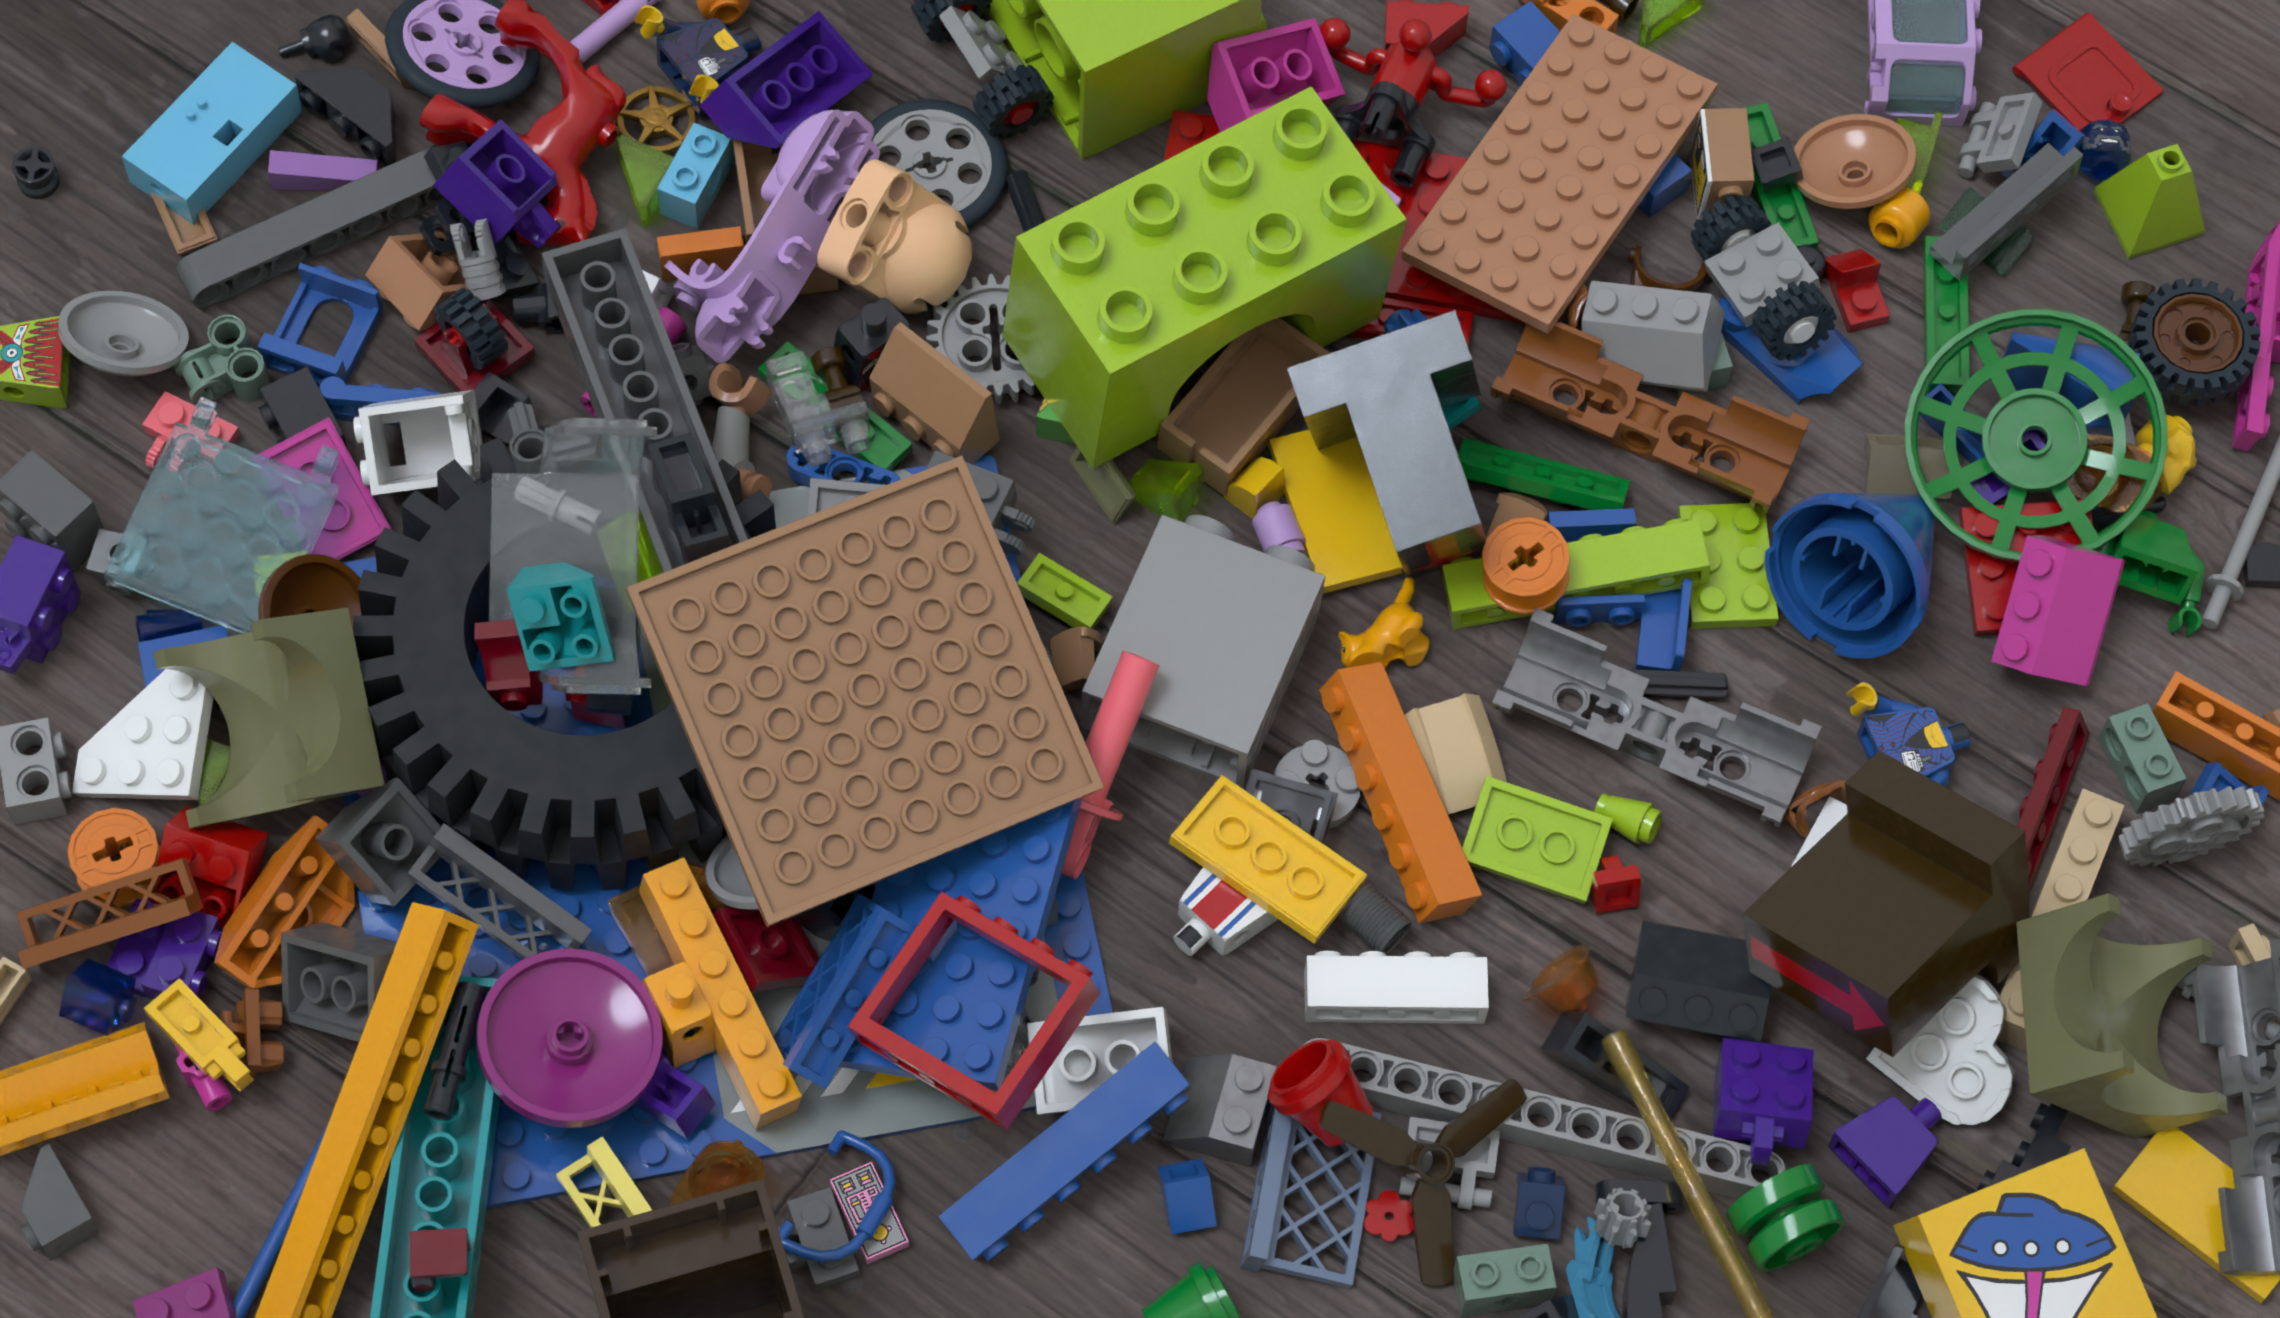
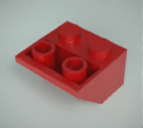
M186 806L165 824L157 866L186 857L203 905V909L199 910V912L218 917L221 927L224 928L262 871L269 833L233 821L189 828L186 810L193 808ZM177 870L162 874L155 891L170 899L185 895ZM151 898L150 903L159 904L158 901Z

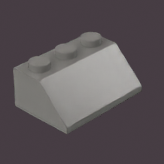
M1591 281L1582 316V331L1604 340L1599 356L1643 374L1640 384L1707 392L1725 311L1715 297L1708 293Z

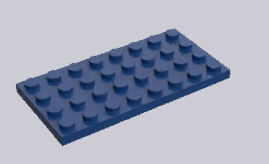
M1082 798L881 880L876 884L872 901L917 928L941 892L955 900L961 895L979 906L981 909L980 914L993 921L998 916L1008 921L1019 931L1017 935L1028 942L1033 938L1042 941ZM953 921L882 1023V1026L988 1089L998 1090L1004 1079L1035 967L960 923ZM856 1039L839 1066L919 1079L863 1046Z

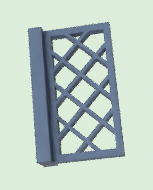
M1269 1101L1240 1268L1253 1272H1258L1260 1268L1350 1289L1354 1281L1374 1156L1363 1152L1361 1160L1357 1154L1361 1150L1344 1142L1340 1146L1345 1153L1327 1164L1313 1143L1318 1138L1315 1135L1309 1137L1299 1122L1290 1115L1280 1114ZM1373 1112L1372 1117L1381 1120L1382 1114ZM1297 1135L1301 1142L1294 1146ZM1306 1148L1319 1169L1301 1179L1291 1165L1292 1155ZM1349 1158L1360 1176L1357 1184L1345 1190L1332 1171V1168ZM1324 1174L1338 1196L1319 1206L1306 1185ZM1289 1177L1294 1185L1286 1189ZM1298 1190L1312 1212L1294 1223L1283 1205L1285 1198ZM1357 1191L1354 1203L1350 1195ZM1342 1201L1352 1215L1351 1226L1338 1233L1324 1211ZM1316 1217L1330 1239L1312 1250L1298 1228ZM1282 1221L1286 1228L1279 1232L1280 1222ZM1288 1234L1292 1235L1305 1254L1294 1262L1274 1258L1277 1241ZM1349 1235L1348 1246L1343 1241V1238ZM1335 1244L1345 1259L1343 1274L1326 1270L1317 1254ZM1309 1260L1312 1266L1303 1265V1263Z

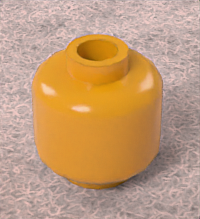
M1904 187L1891 198L1876 204L1869 213L1868 223L1873 236L1879 243L1887 247L1903 249L1912 245L1928 226L1931 213L1927 202L1919 193Z

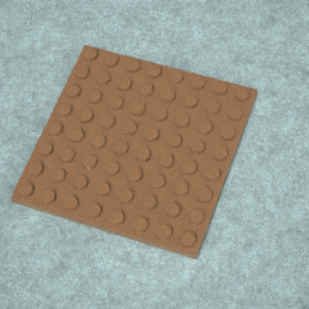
M963 456L626 587L625 591L766 927L1091 795L1104 788Z

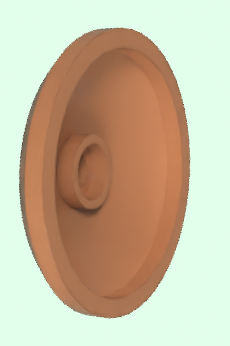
M1849 114L1828 119L1807 131L1794 147L1803 173V179L1794 182L1797 188L1810 200L1838 209L1866 208L1891 198L1908 184L1917 165L1916 147L1910 134L1898 123L1871 114Z

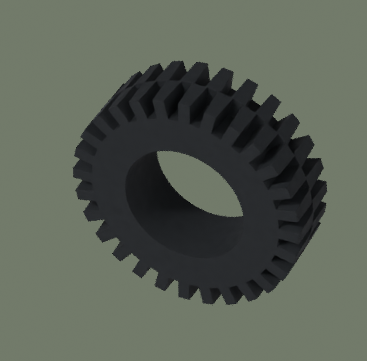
M578 421V433L593 431L595 433L599 453L595 456L560 464V472L556 473L554 479L547 485L561 492L565 489L570 490V496L599 510L606 511L603 521L599 520L598 522L601 526L594 537L561 520H558L556 523L552 522L550 515L517 500L516 492L521 482L517 477L513 460L502 439L498 437L480 445L479 479L474 481L454 459L437 471L438 505L415 490L401 505L403 535L384 527L374 545L377 572L363 570L358 587L361 616H353V634L379 760L384 759L388 781L399 778L440 826L449 824L451 829L483 852L488 846L493 847L497 862L522 880H524L531 860L535 859L544 861L552 889L573 890L577 864H596L602 890L625 888L628 860L645 857L648 868L652 871L676 861L677 847L688 843L702 863L709 859L715 847L721 842L723 822L673 703L671 702L662 711L644 722L620 731L599 735L561 734L535 727L509 713L488 694L473 671L479 651L478 645L474 640L475 623L496 621L511 606L506 589L522 567L566 562L594 576L612 577L633 583H639L657 575L612 455L606 451L599 421ZM550 424L538 426L546 434H550L553 440ZM722 459L718 464L747 538L751 539L776 529L774 504L761 489L743 501L740 471Z

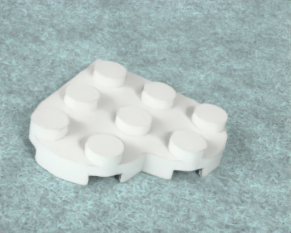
M1975 975L1894 1057L1875 1047L1866 1058L1918 1101L1922 1098L1932 1101L1940 1110L1942 1119L1956 1125H1975L1986 1122L2005 1107L2012 1093V1085L2015 1079V1071L2009 1064L2007 1056L1996 1045L2004 1027L2006 1006L2001 1001L1999 993L1986 979Z

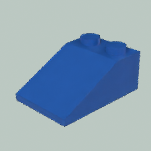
M2012 331L2002 358L2024 352H2046L2053 354L2057 339ZM2075 342L2070 359L2079 362L2093 371L2107 385L2110 391L2115 390L2134 378L2127 367L2109 350L2100 346ZM2026 366L2006 372L2016 391L2028 388L2042 389L2048 367ZM2065 373L2059 394L2067 398L2077 409L2098 399L2096 394L2085 383ZM2134 399L2120 407L2124 421ZM2107 414L2086 425L2087 433L2090 436L2096 438L2113 437Z

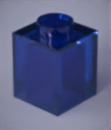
M87 959L66 978L59 1016L108 1036L122 1022L127 1023L135 1011L137 999L133 997L136 978Z

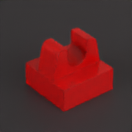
M1618 855L1600 858L1603 870L1593 872L1592 903L1596 914L1639 907L1641 876L1637 864L1623 867Z

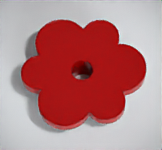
M1385 1190L1379 1195L1378 1200L1371 1199L1366 1203L1368 1215L1364 1220V1229L1370 1235L1377 1236L1381 1234V1238L1385 1242L1390 1243L1396 1240L1397 1235L1408 1236L1413 1232V1218L1410 1216L1412 1214L1411 1203L1407 1200L1401 1201L1400 1196L1395 1191ZM1390 1216L1392 1220H1387L1385 1217Z

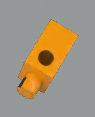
M683 961L644 978L642 983L648 989L659 1011L663 1031L662 1048L672 1067L677 1068L715 1051L714 1016L688 964ZM690 1029L694 1030V1032L696 1033L695 1035L687 1038L683 1037L684 1034Z

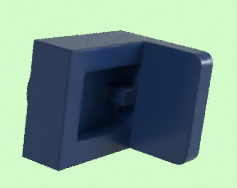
M1529 1167L1528 1173L1518 1172L1513 1234L1560 1240L1565 1195L1563 1177L1556 1176V1170L1546 1167Z

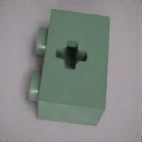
M1548 1244L1457 1256L1453 1269V1281L1460 1317L1536 1307L1549 1299H1553L1557 1288Z

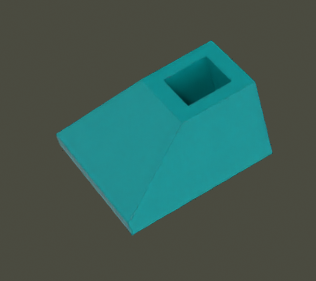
M566 562L521 568L506 591L529 672L615 661L617 658L593 574Z

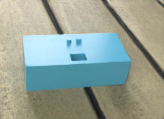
M231 42L122 155L129 182L150 197H152L150 192L163 199L166 207L194 225L198 220L197 213L203 208L207 212L302 113L303 110L297 85L234 42Z

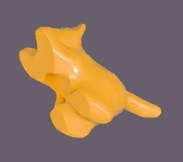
M1407 577L1404 580L1394 603L1382 610L1374 623L1366 631L1359 635H1349L1344 631L1339 632L1341 663L1345 668L1382 662L1385 669L1395 659L1402 660L1409 667L1422 662L1428 652L1430 643L1429 638L1421 632L1424 621L1422 614L1415 612L1413 607L1409 605L1415 591V581L1412 577Z

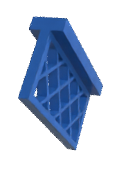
M858 893L773 1037L784 1058L783 1065L822 1088H827L856 1039L848 1025L916 929L915 926Z

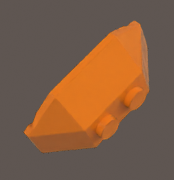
M317 815L308 820L272 855L223 928L214 963L247 988L254 989L282 984V932L321 922L341 927L355 907L354 882L315 840L328 825Z

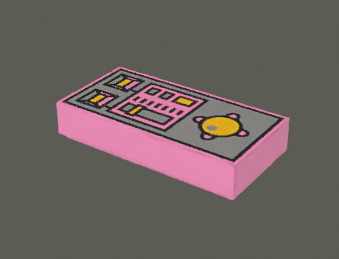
M872 1162L830 1179V1186L854 1237L857 1235L856 1229L877 1193L882 1192L883 1188ZM893 1206L890 1207L872 1240H866L859 1248L867 1265L909 1247V1240Z

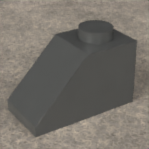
M48 1143L41 1147L20 1208L28 1223L20 1228L33 1251L42 1247L51 1261L100 1232L50 1144Z

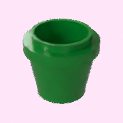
M1200 1261L1189 1266V1273L1149 1305L1141 1309L1145 1318H1241L1214 1266L1211 1265L1204 1268Z

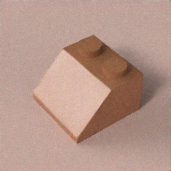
M434 232L437 239L447 241L446 236L442 232ZM421 233L389 236L365 274L377 287L376 289L379 290L380 296L390 301L403 314L405 322L418 331L428 330L437 323L436 315L433 312L437 305L459 289H466L462 266L459 265L457 254L449 256L434 255L431 253Z

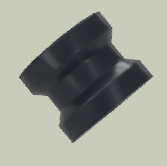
M33 146L20 150L15 155L12 162V171L22 194L36 200L47 198L57 190L60 184V177L55 167L54 158L49 151L42 147ZM42 171L43 174L36 178V175Z

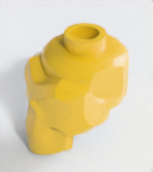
M2166 414L2167 452L2160 481L2162 493L2169 495L2182 482L2186 472L2196 466L2197 458L2195 457V441L2190 424L2182 417ZM2151 419L2135 435L2136 449L2131 454L2133 460L2151 462L2153 452V427Z

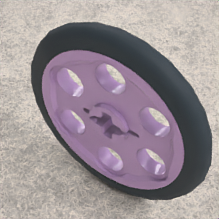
M405 0L392 12L386 25L385 44L390 61L398 74L412 88L430 99L437 94L444 93L456 102L472 109H489L506 105L522 96L532 86L540 70V53L537 50L512 49L500 42V31L496 34H490L480 28L479 25L482 24L495 26L496 17L504 6V3L499 0ZM444 12L454 14L458 17L459 21H445L439 14ZM418 31L425 32L433 40L427 42L420 41L412 33ZM498 54L506 55L514 63L502 64L496 61L493 56ZM429 62L439 63L447 71L434 72L426 64ZM467 75H481L487 80V83H474L468 79Z

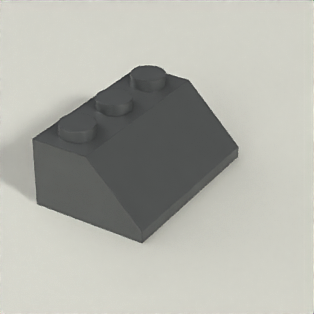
M324 922L282 932L283 1020L359 1042L397 942Z

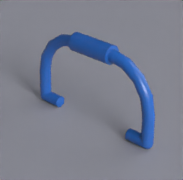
M844 1130L838 1131L827 1148V1152L837 1156L842 1145L845 1143L874 1158L883 1171L884 1185L882 1192L877 1193L856 1229L857 1235L849 1243L837 1249L824 1251L805 1247L787 1239L794 1225L789 1221H784L779 1229L784 1250L812 1261H837L857 1252L866 1240H872L893 1204L891 1197L896 1184L894 1167L884 1151L869 1141Z

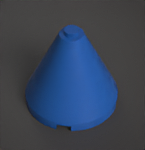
M1821 493L1801 500L1775 523L1771 530L1774 532L1771 547L1765 551L1766 575L1775 601L1786 618L1803 636L1810 641L1817 636L1827 643L1836 646L1833 651L1835 654L1865 659L1879 657L1892 652L1914 634L1926 614L1929 600L1936 519L1920 497L1914 494Z

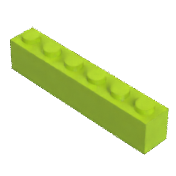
M1684 518L1670 520L1662 526L1646 529L1642 526H1633L1624 529L1618 534L1607 536L1589 534L1581 537L1578 541L1567 543L1570 559L1568 565L1569 581L1565 594L1562 597L1648 595L1680 589L1683 578L1692 579V587L1709 584L1710 562L1699 519L1688 521ZM1462 557L1452 561L1450 564L1442 565L1443 585L1453 630L1533 615H1521L1506 611L1491 600L1484 588L1482 558ZM1556 604L1544 611L1547 613L1554 612Z

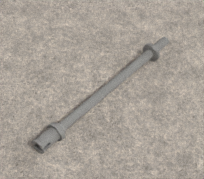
M2280 435L2222 573L2212 574L2206 580L2205 586L2212 594L2202 618V624L2207 628L2216 629L2228 601H2237L2243 596L2244 589L2237 579L2280 479Z

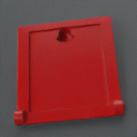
M2089 12L2085 13L2012 67V71L2017 78L2023 77L2053 109L2059 112L2085 137H2089L2088 143L2090 144L2095 143L2094 139L2098 135H2108L2114 129L2111 127L2120 126L2164 91ZM2099 124L2106 126L2107 128L2105 129L2104 133H2101L2099 131V127H2097L2096 129H2093V127Z

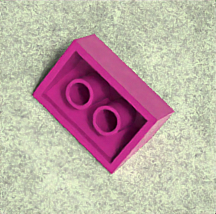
M1316 18L1216 42L1212 45L1207 100L1220 133L1311 86L1326 107L1345 95Z
M2045 535L2027 536L1991 662L2031 675L2089 686L2125 560Z

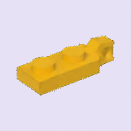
M181 979L175 981L144 1007L146 1014L205 1075L208 1074L215 1081L223 1074L239 1092L254 1081L249 1074L250 1070L240 1061L246 1052L240 1046L239 1039Z

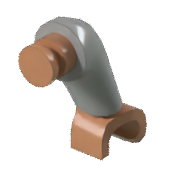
M721 363L715 367L709 378V390L712 396L724 405L720 406L717 412L712 441L713 452L718 463L723 459L740 471L743 501L759 489L769 498L772 488L771 480L765 475L756 473L755 467L749 462V417L763 407L772 391L758 378L752 376L748 378L745 386L742 388L740 371L732 364Z

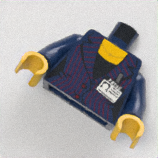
M650 5L642 6L634 18L636 24L643 25L640 33L644 38L658 37L656 38L658 66L685 99L691 103L692 108L700 117L706 113L699 105L725 79L750 62L748 55L760 50L762 47L761 41L753 28L749 27L732 35L720 19L713 18L704 22H676L663 18L662 13Z

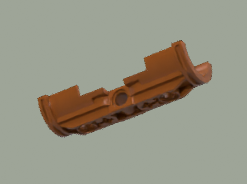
M1559 321L1556 322L1549 334L1526 323L1515 355L1503 378L1497 376L1491 387V397H1503V402L1508 404L1513 399L1520 401L1544 414L1604 438L1611 444L1648 460L1663 463L1726 491L1751 499V507L1762 506L1763 512H1770L1795 460L1810 419L1792 412L1790 418H1787L1735 395L1731 400L1728 410L1684 391L1676 406L1670 405L1637 391L1643 374L1599 356L1604 340ZM1559 391H1567L1574 395L1576 402L1567 406L1556 401L1553 395ZM1583 402H1589L1585 412H1581ZM1602 410H1606L1610 412V414H1604L1601 412ZM1680 444L1688 445V449L1681 447ZM1701 450L1705 451L1702 462L1697 461ZM1715 457L1726 458L1732 463L1733 469L1728 472L1721 471L1712 467L1710 460Z

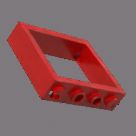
M941 892L854 1016L848 1028L856 1040L863 1046L1007 1131L1100 993L1091 979L1093 973L1081 963L1070 959L1068 964L1054 957L1056 952L1043 941L1033 938L1028 942L1018 936L1019 931L1003 918L996 916L992 921L980 914V907L968 898L959 895L955 900ZM953 921L960 923L1069 986L996 1093L882 1026V1023Z

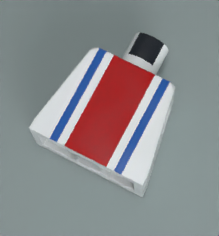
M1203 867L1179 901L1178 915L1186 925L1173 936L1176 945L1189 956H1193L1206 942L1219 954L1227 955L1278 919Z

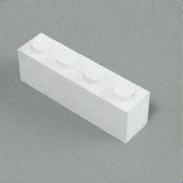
M1320 951L1315 955H1307L1304 970L1305 1022L1485 1024L1489 1009L1487 957H1476L1475 954L1470 952H1456L1449 957H1431L1429 953L1421 951L1410 952L1404 956H1386L1385 953L1379 951H1367L1359 956H1341L1336 951Z

